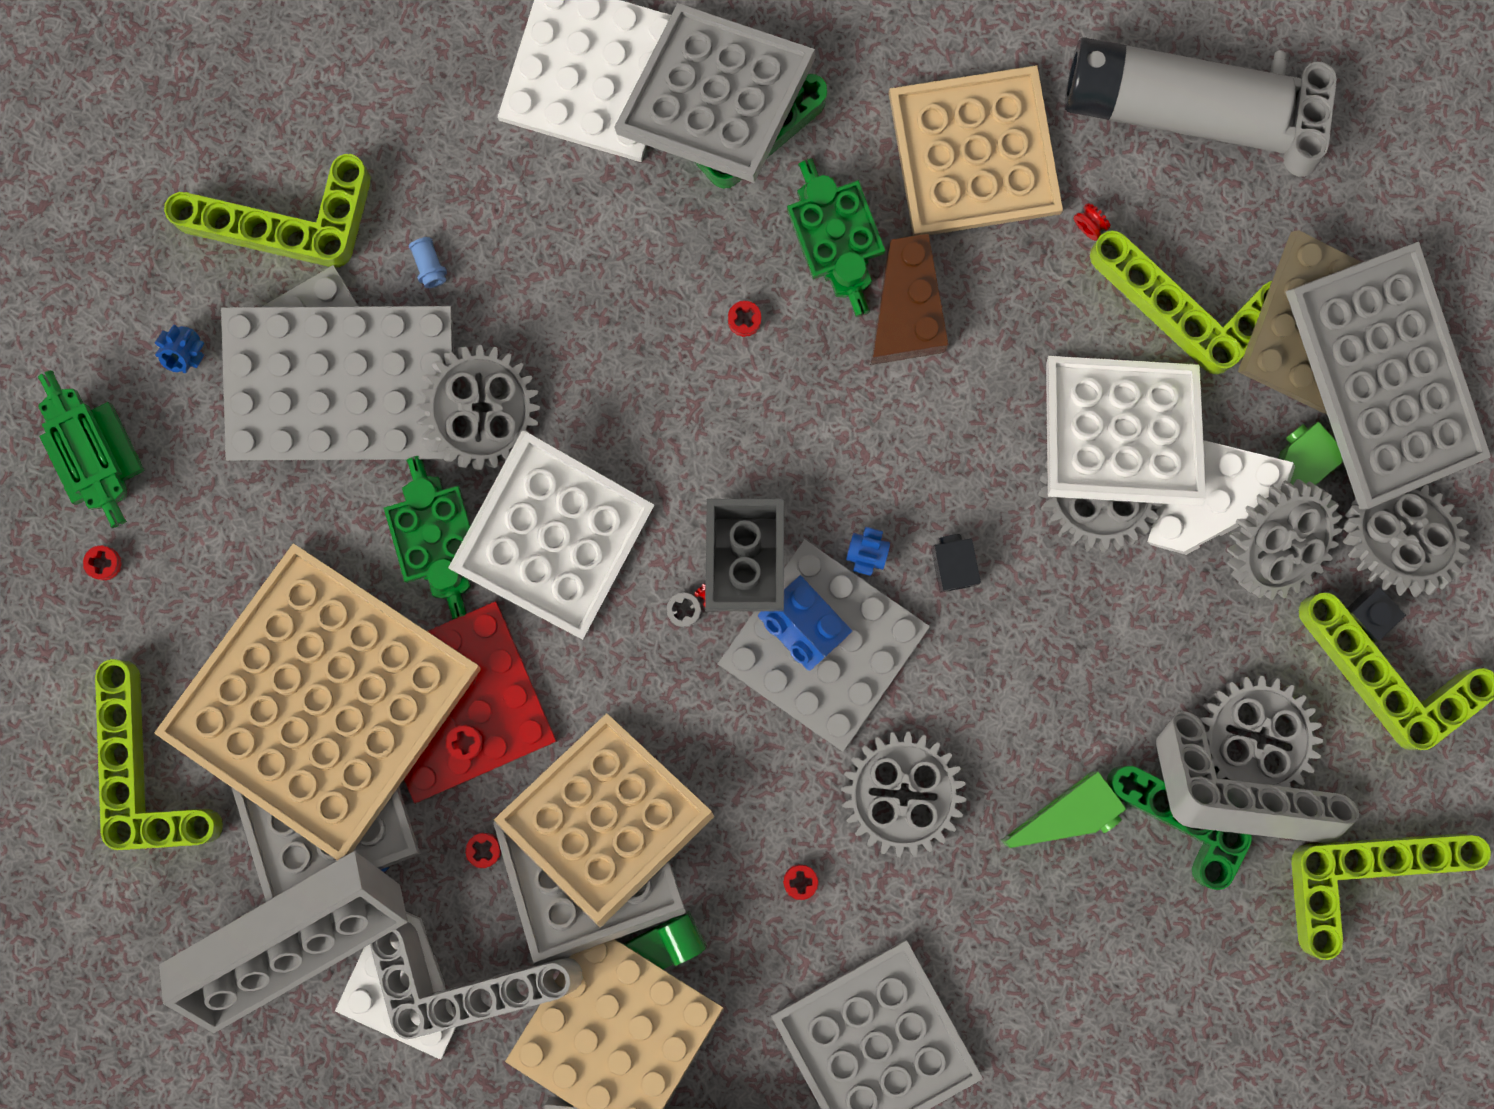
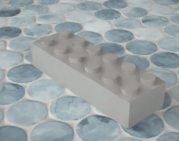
M356 851L341 857L338 861L307 877L302 882L276 895L266 903L159 964L163 1004L213 1034L408 923L400 884Z

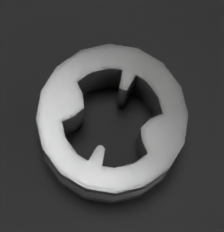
M685 592L672 596L666 608L670 621L682 628L695 624L701 614V607L697 598ZM686 599L693 603L690 609H695L692 618L685 616L681 621L675 618L674 615L678 614V612L673 611L675 603L683 604Z

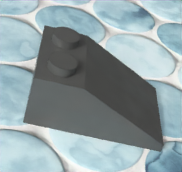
M707 499L705 611H784V499Z

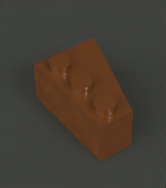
M929 233L892 239L890 241L870 365L941 354L948 347Z

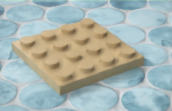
M1037 66L889 89V99L913 236L928 233L933 235L1060 215L1063 212Z
M606 713L508 805L494 821L601 928L713 819L714 815L703 802Z
M615 939L570 955L569 958L574 959L582 969L583 978L581 984L571 993L557 1000L539 1005L505 1062L577 1109H664L724 1008ZM560 971L555 983L560 987H565V976Z

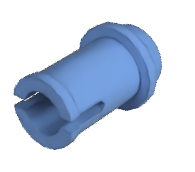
M423 237L411 242L409 249L412 251L420 273L417 277L418 281L423 283L425 288H434L442 285L446 281L445 275L447 270L440 265L432 238Z

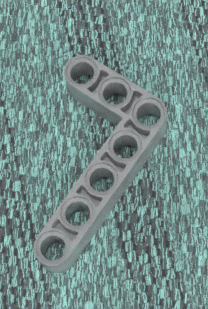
M1181 711L1176 713L1156 739V747L1170 810L1173 817L1183 826L1329 844L1338 841L1359 818V810L1356 804L1349 797L1342 794L1217 779L1204 725L1197 716L1190 712Z
M408 922L392 931L399 939L398 949L391 945V932L370 944L391 1026L394 1032L404 1039L417 1038L557 1000L576 990L583 978L580 965L574 959L564 957L433 992L419 936L411 923ZM554 969H558L564 974L566 980L565 987H560L555 983L553 979ZM401 971L408 975L409 987H405L400 980ZM518 979L523 980L529 988L528 997L522 996L517 989ZM482 989L490 993L492 997L491 1007L483 1003L481 999ZM447 999L453 1002L456 1007L455 1017L446 1010L445 1003ZM411 1009L415 1010L420 1017L419 1026L415 1025L410 1018Z

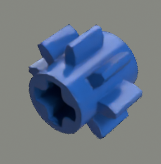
M173 325L169 332L162 331L155 341V344L160 347L155 356L159 357L163 367L172 372L182 371L187 373L191 366L197 368L205 356L200 352L204 342L189 327Z
M865 527L863 535L853 532L846 557L847 561L855 562L853 571L871 576L873 568L884 569L890 542L881 540L883 531Z

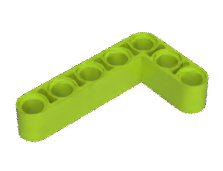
M353 154L338 156L333 161L329 171L317 222L187 192L172 194L164 205V212L166 218L186 234L327 267L334 265L336 268H339L348 263L352 256L371 177L367 168L357 156ZM347 170H359V175L354 181H343V175ZM339 205H350V211L345 217H333V213ZM187 206H193L191 217L186 220H179L181 210ZM230 215V222L225 228H215V223L220 216ZM266 223V232L261 237L253 238L251 236L253 228L257 224ZM297 231L304 232V238L299 245L288 246V239L291 234ZM329 241H341V246L335 254H324V248Z
M1118 231L1103 233L1090 251V260L1093 266L1204 370L1210 374H1222L1237 364L1244 356L1251 336H1245L1240 332L1238 322L1239 320H1245L1251 324L1254 330L1264 304V294L1268 293L1272 281L1256 291L1222 327L1122 233ZM1108 244L1115 247L1118 258H1106L1101 252V246ZM1129 271H1140L1145 277V284H1134L1129 278ZM1163 295L1168 297L1173 305L1172 311L1162 310L1157 305V296ZM1186 321H1192L1198 325L1200 329L1199 337H1192L1187 334L1184 327ZM1213 347H1221L1226 351L1228 356L1227 363H1219L1215 360L1212 354Z
M1319 593L1311 595L1301 602L1299 617L1302 623L1402 748L1408 750H1428L1434 747L1494 700V673L1491 670L1482 668L1464 670L1458 673L1423 702H1420L1335 595ZM1317 601L1322 602L1327 608V616L1324 621L1318 620L1313 613V607ZM1341 631L1346 632L1351 639V646L1348 651H1343L1338 645L1337 638ZM1365 662L1372 664L1375 669L1374 678L1370 682L1366 681L1362 676L1361 669ZM1474 676L1482 684V689L1478 696L1474 695L1470 689V682ZM1390 692H1393L1399 700V705L1395 712H1391L1386 706V698ZM1445 699L1452 706V714L1448 719H1445L1440 713L1441 703ZM1414 723H1418L1423 730L1422 739L1418 743H1415L1410 736V729Z
M115 659L104 661L99 665L95 675L102 841L107 847L114 850L193 846L215 841L222 832L223 823L219 814L211 809L146 812L140 672L136 665L130 661ZM121 667L125 673V680L121 686L116 687L112 683L111 677L113 671ZM119 705L124 707L127 714L125 722L120 726L113 720V712ZM120 744H123L128 751V758L122 765L114 757L115 749ZM122 782L127 785L130 792L129 798L125 803L120 802L116 797V788ZM199 816L204 817L209 824L208 833L204 837L197 835L194 830V822ZM160 819L167 821L170 827V833L165 840L159 838L155 830L156 824ZM122 821L126 822L131 829L130 838L126 842L120 840L117 834V828Z
M1446 834L1344 841L1329 844L1315 843L1298 847L1292 855L1291 865L1300 947L1305 953L1322 960H1330L1340 954L1343 948L1338 880L1475 871L1482 869L1488 864L1491 856L1489 844L1479 836ZM1466 842H1469L1472 846L1473 854L1465 862L1461 857V848ZM1430 844L1434 849L1435 855L1433 861L1426 864L1422 858V851ZM1389 847H1392L1397 855L1396 861L1391 867H1387L1383 860L1384 853ZM1350 850H1355L1359 858L1358 864L1355 868L1349 870L1345 865V856ZM1316 852L1320 858V866L1315 872L1310 873L1306 866V859L1311 853ZM1320 891L1324 898V904L1321 909L1314 912L1309 904L1312 894ZM1324 930L1327 935V944L1323 949L1316 950L1313 945V938L1316 933Z

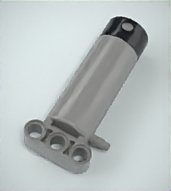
M1082 37L1076 46L1064 108L1069 113L1284 153L1286 169L1293 175L1305 177L1315 171L1329 147L1337 78L1334 69L1324 62L1310 63L1299 78L1285 75L1287 65L1286 53L1282 50L1274 53L1271 71L1266 72ZM1310 83L1316 85L1319 89L1313 87ZM1305 116L1310 117L1315 122L1309 121ZM1301 150L1307 151L1311 156L1305 155Z

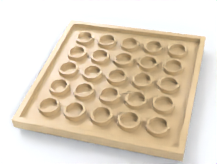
M293 543L154 734L338 861L341 857L354 851L481 668Z

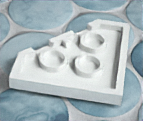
M1203 440L1206 500L1203 506L1163 504L1157 510L1156 514L1159 517L1152 525L1147 542L1152 546L1187 555L1200 548L1199 545L1218 535L1222 536L1239 527L1236 523L1237 519H1246L1248 517L1245 507L1251 506L1255 508L1258 505V494L1267 498L1269 497L1270 486L1273 485L1278 490H1281L1283 481L1286 480L1290 483L1295 469L1294 463Z
M406 912L408 922L415 927L418 933L433 992L445 990V982L436 957L433 955L422 919ZM391 932V945L398 949L399 939ZM369 944L364 947L335 1012L441 1060L456 1027L413 1039L399 1037L394 1032L390 1023L371 946ZM401 971L400 980L405 987H409V977L404 971ZM447 999L445 1003L446 1010L455 1017L454 1007H452L450 1000ZM411 1009L410 1018L415 1025L419 1026L420 1017L415 1010Z

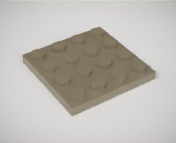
M1300 230L1291 232L1238 372L1327 415L1285 291L1361 263V261Z

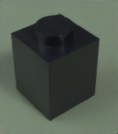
M961 534L940 537V544L934 545L931 548L939 592L959 590L981 584L972 538L962 540Z
M1380 587L1366 590L1346 608L1372 642L1380 641L1406 616Z

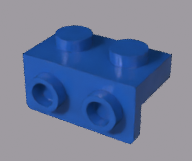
M801 575L784 589V611H761L758 614L765 628L772 635L776 636L790 651L794 660L802 664L808 671H811L853 632Z

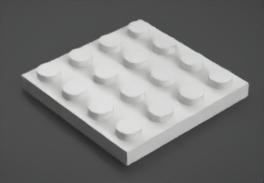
M534 0L500 107L499 121L642 162L647 145L617 135L614 126L671 15L621 0Z
M1048 356L1046 362L1048 497L1203 506L1206 500L1199 365Z
M522 431L448 568L583 640L654 504L528 432Z

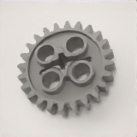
M474 345L471 354L466 346L458 347V358L452 352L444 353L446 365L438 361L433 362L432 366L437 374H423L422 377L429 384L428 389H417V393L426 399L425 403L415 405V409L425 411L426 416L416 422L418 425H428L430 428L422 436L423 439L430 440L435 438L437 440L432 448L433 452H441L447 449L444 456L446 462H452L458 456V467L466 468L471 460L474 469L482 470L484 459L489 467H497V456L503 461L507 460L510 454L509 449L512 450L521 432H528L525 430L527 425H538L535 419L529 417L530 412L540 409V406L530 404L529 398L537 395L538 391L527 390L526 385L532 380V376H519L523 367L522 363H515L509 366L511 360L510 353H503L497 359V347H489L485 355L482 345ZM476 373L480 374V381L478 382V384L475 380ZM458 377L466 384V392L461 398H457L452 391L453 382ZM495 378L500 380L503 386L502 394L497 399L491 395L489 389L490 383ZM472 403H483V411H472ZM458 416H461L466 422V430L460 437L456 436L452 429L453 421ZM496 416L500 418L503 424L502 432L497 437L492 435L489 427L491 420ZM477 430L481 435V438L478 442L475 440Z
M1048 472L1042 473L1039 481L1047 485ZM1048 486L1041 488L1038 492V496L1049 498L1042 505L1041 511H1053L1054 513L1049 519L1048 525L1060 523L1062 527L1059 530L1058 536L1061 537L1070 532L1073 534L1071 545L1074 546L1080 539L1085 540V550L1088 552L1095 543H1098L1101 552L1105 553L1109 548L1110 542L1119 551L1124 547V538L1131 545L1135 544L1138 540L1136 531L1145 536L1150 530L1146 522L1154 523L1159 517L1151 509H1160L1163 503L1048 497ZM1113 502H1123L1126 504L1130 515H1118L1113 509ZM1075 503L1087 504L1091 508L1092 516H1080L1075 511Z
M1297 479L1294 485L1286 480L1283 481L1281 490H1278L1273 485L1270 486L1269 497L1267 498L1258 494V505L1255 508L1251 506L1245 507L1248 517L1246 519H1237L1236 523L1241 526L1239 532L1231 533L1229 536L1236 541V544L1227 548V552L1234 556L1227 564L1234 569L1231 575L1239 581L1238 584L1258 598L1265 595L1270 600H1273L1276 594L1286 598L1289 588L1299 593L1302 581L1309 585L1312 584L1311 574L1314 571L1321 574L1324 572L1320 564L1323 560H1332V556L1327 552L1330 548H1335L1339 545L1338 542L1333 540V536L1342 532V529L1335 524L1342 518V515L1335 511L1339 505L1331 499L1332 495L1309 481L1306 484L1300 479Z
M1425 485L1420 491L1414 489L1370 509L1360 510L1355 499L1345 514L1348 520L1342 526V529L1349 532V534L1343 540V543L1354 546L1353 550L1348 554L1349 558H1360L1362 562L1358 565L1357 570L1362 571L1368 568L1371 571L1368 581L1372 582L1378 577L1383 580V590L1386 591L1391 584L1396 585V591L1399 596L1408 588L1413 597H1418L1423 590L1428 595H1432L1437 588L1443 590L1461 573L1460 568L1468 560L1464 554L1470 549V545L1462 542V540L1469 533L1466 530L1457 529L1463 518L1451 517L1449 513L1453 510L1454 505L1449 504L1443 507L1440 504L1443 495L1439 493L1432 498L1428 495V485Z
M1256 676L1254 685H1252L1248 677L1240 678V689L1233 682L1226 683L1228 695L1220 691H1214L1213 695L1218 703L1216 705L1204 703L1203 707L1210 715L1209 718L1202 717L1199 719L1206 726L1205 732L1213 765L1216 769V778L1290 788L1289 782L1303 786L1305 782L1300 773H1314L1315 771L1307 763L1308 760L1321 758L1320 754L1312 750V745L1323 743V739L1314 737L1312 731L1322 726L1321 723H1310L1309 717L1316 712V709H1303L1301 707L1307 698L1306 695H1299L1293 698L1292 694L1295 686L1287 685L1280 690V679L1273 678L1268 686H1266L1264 676ZM1244 703L1248 704L1253 710V718L1247 725L1242 723L1238 717V710ZM1280 715L1285 716L1290 724V729L1284 736L1279 735L1275 729V721ZM1231 725L1246 732H1260L1262 737L1287 743L1291 746V749L1286 751L1271 744H1257L1255 739L1227 732L1226 727ZM1233 740L1238 741L1243 749L1242 755L1237 761L1231 760L1227 754V747ZM1269 752L1275 753L1279 759V766L1273 773L1268 772L1264 766V758Z
M892 732L889 733V744L886 745L879 737L874 738L876 746L874 751L864 745L861 747L865 755L863 761L854 757L850 759L857 767L856 772L844 771V775L852 780V784L843 786L840 790L851 794V799L841 803V806L853 808L854 811L846 818L847 823L856 821L860 823L854 832L856 836L866 832L869 833L866 842L868 847H871L879 840L881 842L880 853L882 854L888 851L890 845L894 846L895 855L901 858L904 847H908L913 857H917L918 845L921 844L928 852H931V839L935 838L943 844L946 842L941 833L944 828L949 831H956L955 826L949 821L951 816L963 817V814L955 809V803L966 802V798L956 795V789L966 784L963 781H954L953 776L961 768L960 766L948 768L946 764L952 757V754L937 755L940 748L939 742H935L929 748L925 747V735H921L916 743H912L911 733L905 732L902 742H898L895 733ZM888 762L894 766L896 775L891 783L883 785L877 781L875 770L879 764ZM926 765L933 771L934 779L929 786L921 788L914 781V772L918 767ZM906 783L907 790L937 794V799L932 801L908 798L905 800V805H900L898 798L873 796L869 794V789L900 790L901 784ZM879 801H887L893 810L892 817L885 823L876 822L872 816V809ZM919 804L926 805L931 812L929 822L923 826H916L911 820V811Z

